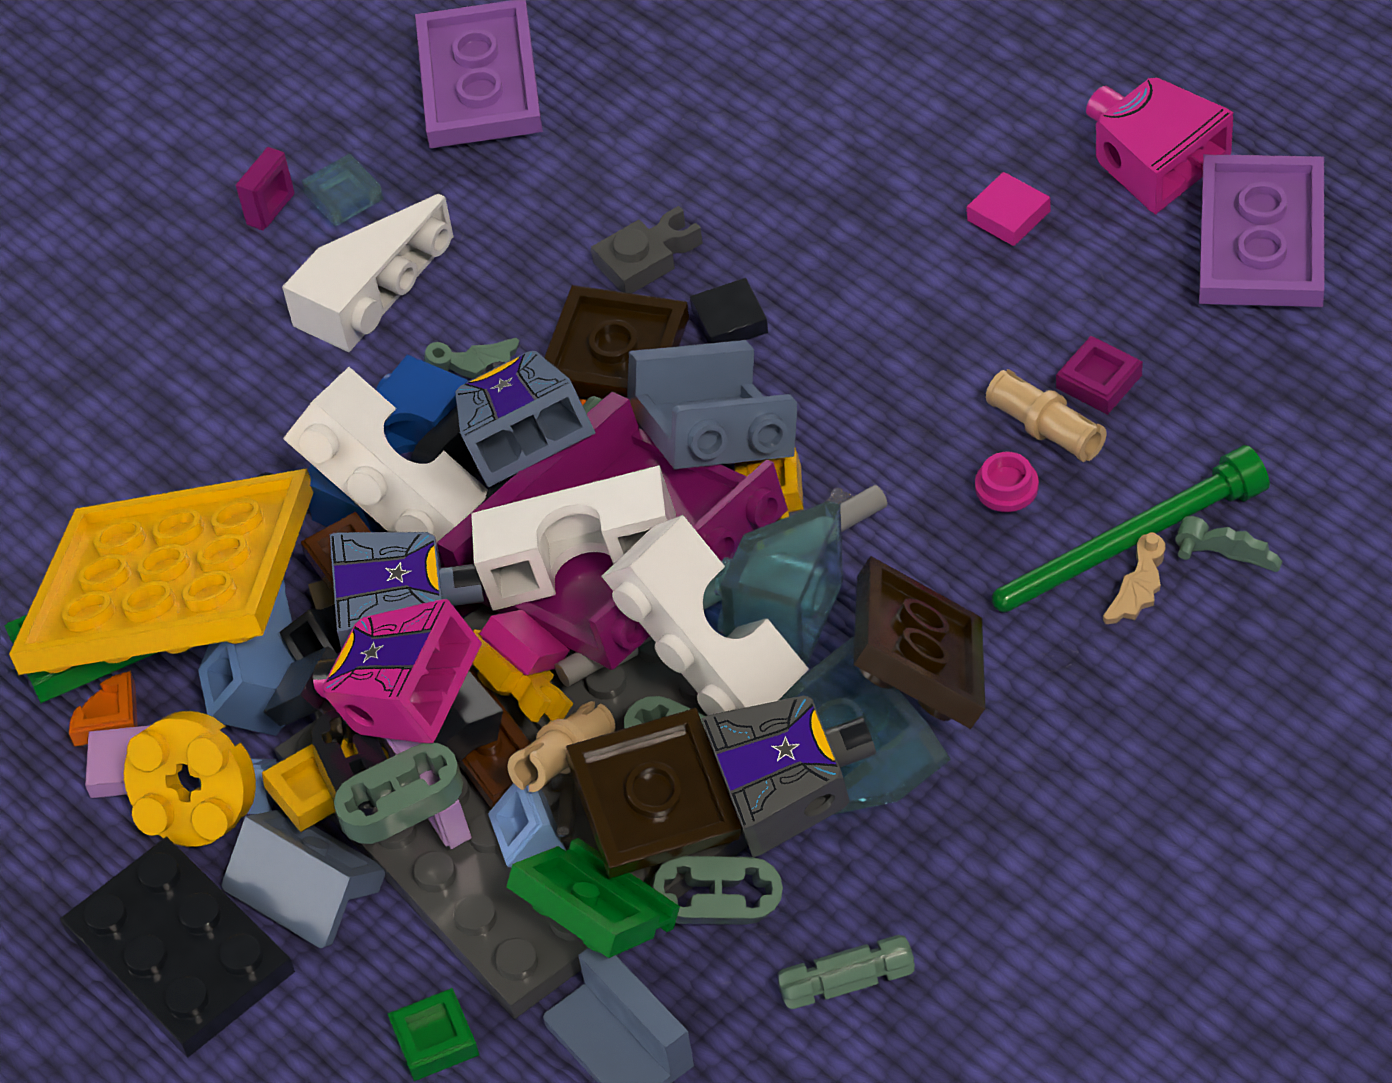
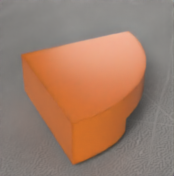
M131 671L120 673L100 683L101 689L91 696L82 708L77 706L69 726V735L74 747L88 744L89 731L138 727L136 685Z

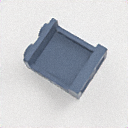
M746 340L629 351L627 398L630 400L637 422L674 469L794 457L797 401L790 394L763 396L753 385L754 348Z

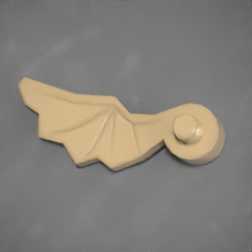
M1151 532L1139 538L1136 547V560L1138 562L1136 570L1124 576L1119 594L1103 615V622L1105 624L1117 623L1122 618L1136 620L1142 609L1154 606V594L1160 591L1161 586L1156 567L1162 564L1165 554V542L1156 533Z

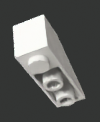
M436 194L319 247L282 286L293 327L350 352L365 334L371 333L377 327L381 317L401 295L410 291L416 278L435 257L442 255L448 248L454 236L445 196Z

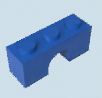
M407 354L392 373L385 375L380 380L376 391L396 408L384 423V434L390 446L399 455L413 452L418 442L457 406L455 391L461 385L467 383L468 380ZM312 464L309 466L310 486L314 492L309 504V510L313 521L328 527L356 512L371 532L387 531Z

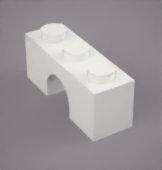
M348 367L310 403L283 439L388 532H429L436 537V542H438L483 503L488 489L445 451L434 461L427 464L414 463L400 456L390 446L384 434V423L396 408L354 370Z
M660 466L471 513L474 565L493 611L556 595L555 576L558 570L568 560L580 554L588 552L605 553L610 555L614 565L653 526L676 518V512Z
M682 515L653 526L601 577L613 590L612 597L617 607L627 617L639 622L656 642L655 650L660 659L672 670L682 673L698 693L697 701L708 716L778 701L809 668L768 618L738 626L728 637L718 634L709 625L703 610L704 592L710 581L725 566Z

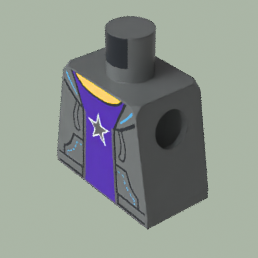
M804 695L711 714L701 718L753 858L764 854L844 809L850 800L840 768L877 755L863 716L824 729L813 699Z

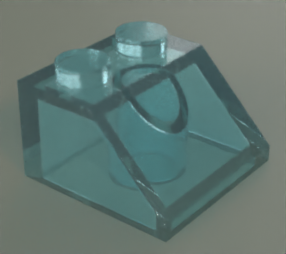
M830 501L743 535L733 559L725 557L722 560L725 567L716 575L714 593L722 597V608L717 626L718 633L728 637L738 626L768 618L805 665H808L843 583L841 504Z
M851 637L803 675L779 699L784 700L803 695L811 697L824 729L863 716L867 724L877 755L840 768L850 802L844 809L835 814L897 802L951 760L930 726L895 687L884 689L873 684L854 665V637Z

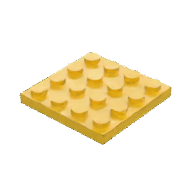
M307 468L76 508L9 653L18 675L41 671L58 673L72 666L102 661L120 663L133 656L164 651L175 654L187 651L195 646L225 641L237 644L246 642L256 636H262L314 493L310 486L311 478Z

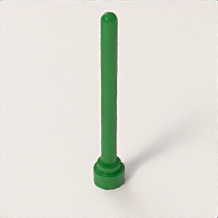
M1242 445L1221 456L1220 465L1213 468V475L997 588L992 594L994 608L1000 612H1009L1133 547L1143 535L1151 532L1157 534L1182 521L1183 518L1191 516L1224 498L1230 502L1237 498L1245 502L1268 490L1270 486L1268 473L1262 460L1248 445Z

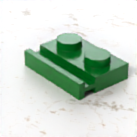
M580 838L572 840L568 850L556 846L512 864L507 888L530 903L536 912L553 919L582 939L589 949L602 953L608 958L653 939L656 929L661 928L666 932L673 930L680 909L679 905L631 873L609 879L599 851Z

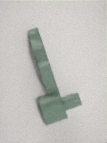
M512 338L494 344L472 345L466 352L456 353L451 352L448 345L434 342L427 346L424 362L446 371L450 368L462 376L475 379L481 376L482 371L489 364L498 361H510V357L516 354L520 340Z
M1195 516L1183 518L1175 537L1177 545L1180 546L1178 556L1184 560L1190 559L1193 551L1210 550L1220 552L1228 559L1248 562L1274 572L1280 570L1283 562L1277 554L1269 550L1268 542L1253 538L1247 531L1236 532L1230 527L1209 531L1208 524L1203 519Z

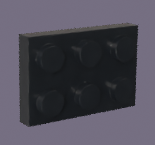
M167 836L60 918L65 932L187 1058L295 972L290 957Z

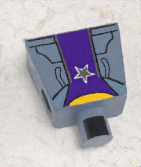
M536 351L526 352L508 362L498 361L491 363L482 371L481 376L461 385L455 391L460 434L487 487L596 433L570 379Z
M350 532L330 534L336 623L341 650L355 623L363 617L442 599H448L453 606L484 602L482 582L475 565L467 564L441 568L436 537L429 532Z

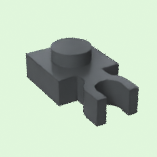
M677 206L666 212L660 218V222L650 229L638 219L591 246L593 263L621 292L632 294L674 270L673 254L686 253L703 244L701 227L694 223L687 229L680 230L685 227L683 209Z

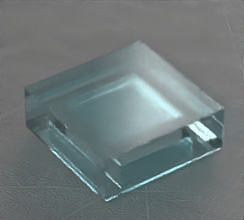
M350 153L301 180L305 195L334 226L384 199L380 184Z

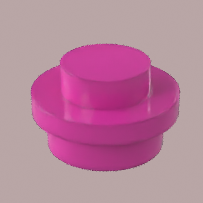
M999 452L990 456L983 463L975 478V491L979 500L988 508L1000 512H1013L1027 507L1034 501L1039 490L1037 472L1024 456L1014 452Z

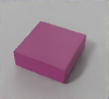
M1002 172L967 206V221L1015 246L1051 211L1050 197L1013 176Z
M524 610L492 615L480 632L482 639L524 675L555 669V664L563 660L570 651Z

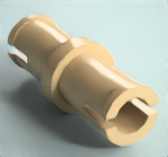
M1010 369L1000 371L991 380L986 392L987 403L1022 422L1025 425V431L1037 440L1048 438L1074 454L1082 462L1092 460L1102 449L1107 436L1105 427L1092 422L1069 408L1066 399L1062 395L1051 390L1043 392L1018 377Z
M590 701L580 706L575 713L566 719H555L544 725L537 733L535 741L524 749L516 751L509 758L507 766L512 782L521 790H524L529 784V792H536L542 789L548 781L559 773H570L571 771L565 757L566 746L614 732L615 720L612 713L601 703L594 709L595 702Z

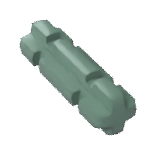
M895 935L878 940V948L870 950L868 944L814 959L815 967L806 969L805 964L800 963L781 969L778 972V986L782 999L787 1008L796 1009L815 1003L814 996L823 994L826 1000L879 984L877 977L886 975L888 981L910 975L914 972L915 963L909 942L905 936Z

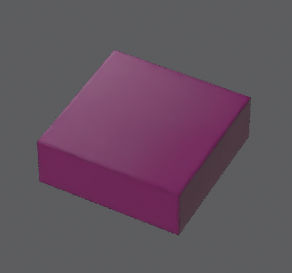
M268 146L236 184L246 224L264 231L295 194L285 153Z
M1090 336L1056 374V389L1108 415L1142 376L1143 361Z

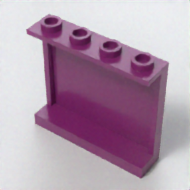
M611 392L587 413L596 432L595 434L519 471L472 513L660 466L676 517L683 515L726 567L788 511L774 462L766 459L748 476L720 464L674 469L647 433L639 429L630 400ZM471 513L437 542V547L445 567L474 564ZM601 552L580 554L564 563L555 576L556 595L495 610L501 614L524 610L567 648L610 670L615 669L650 637L649 633L639 622L627 617L615 604L612 597L613 590L601 577L613 566L610 555ZM482 585L484 602L479 603L492 609Z

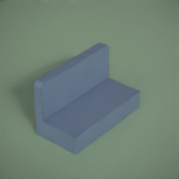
M279 809L245 816L222 881V888L225 892L315 946L324 948L333 944L348 900L379 893L385 877V871L374 860L313 825L300 832L284 811Z
M589 948L578 955L585 984L545 1012L543 1018L546 1028L597 1083H672L694 1067L688 1031L616 955L608 958L602 953L595 952Z

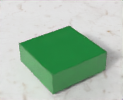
M453 988L388 1013L392 1029L414 1081L479 1056L476 1041Z

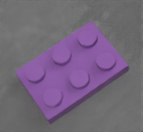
M510 0L415 14L429 148L543 132L526 0Z
M1203 154L1199 304L1323 307L1324 157Z

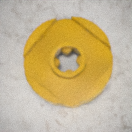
M194 711L175 712L156 721L130 739L124 763V782L129 801L133 806V821L143 833L151 836L159 835L163 839L167 836L174 844L181 846H204L211 844L235 828L239 820L248 813L253 804L256 790V778L252 760L241 742L234 746L230 738L220 731L226 726L216 718ZM183 764L188 765L190 776L200 778L201 787L191 792L184 788L178 776V772L182 770Z

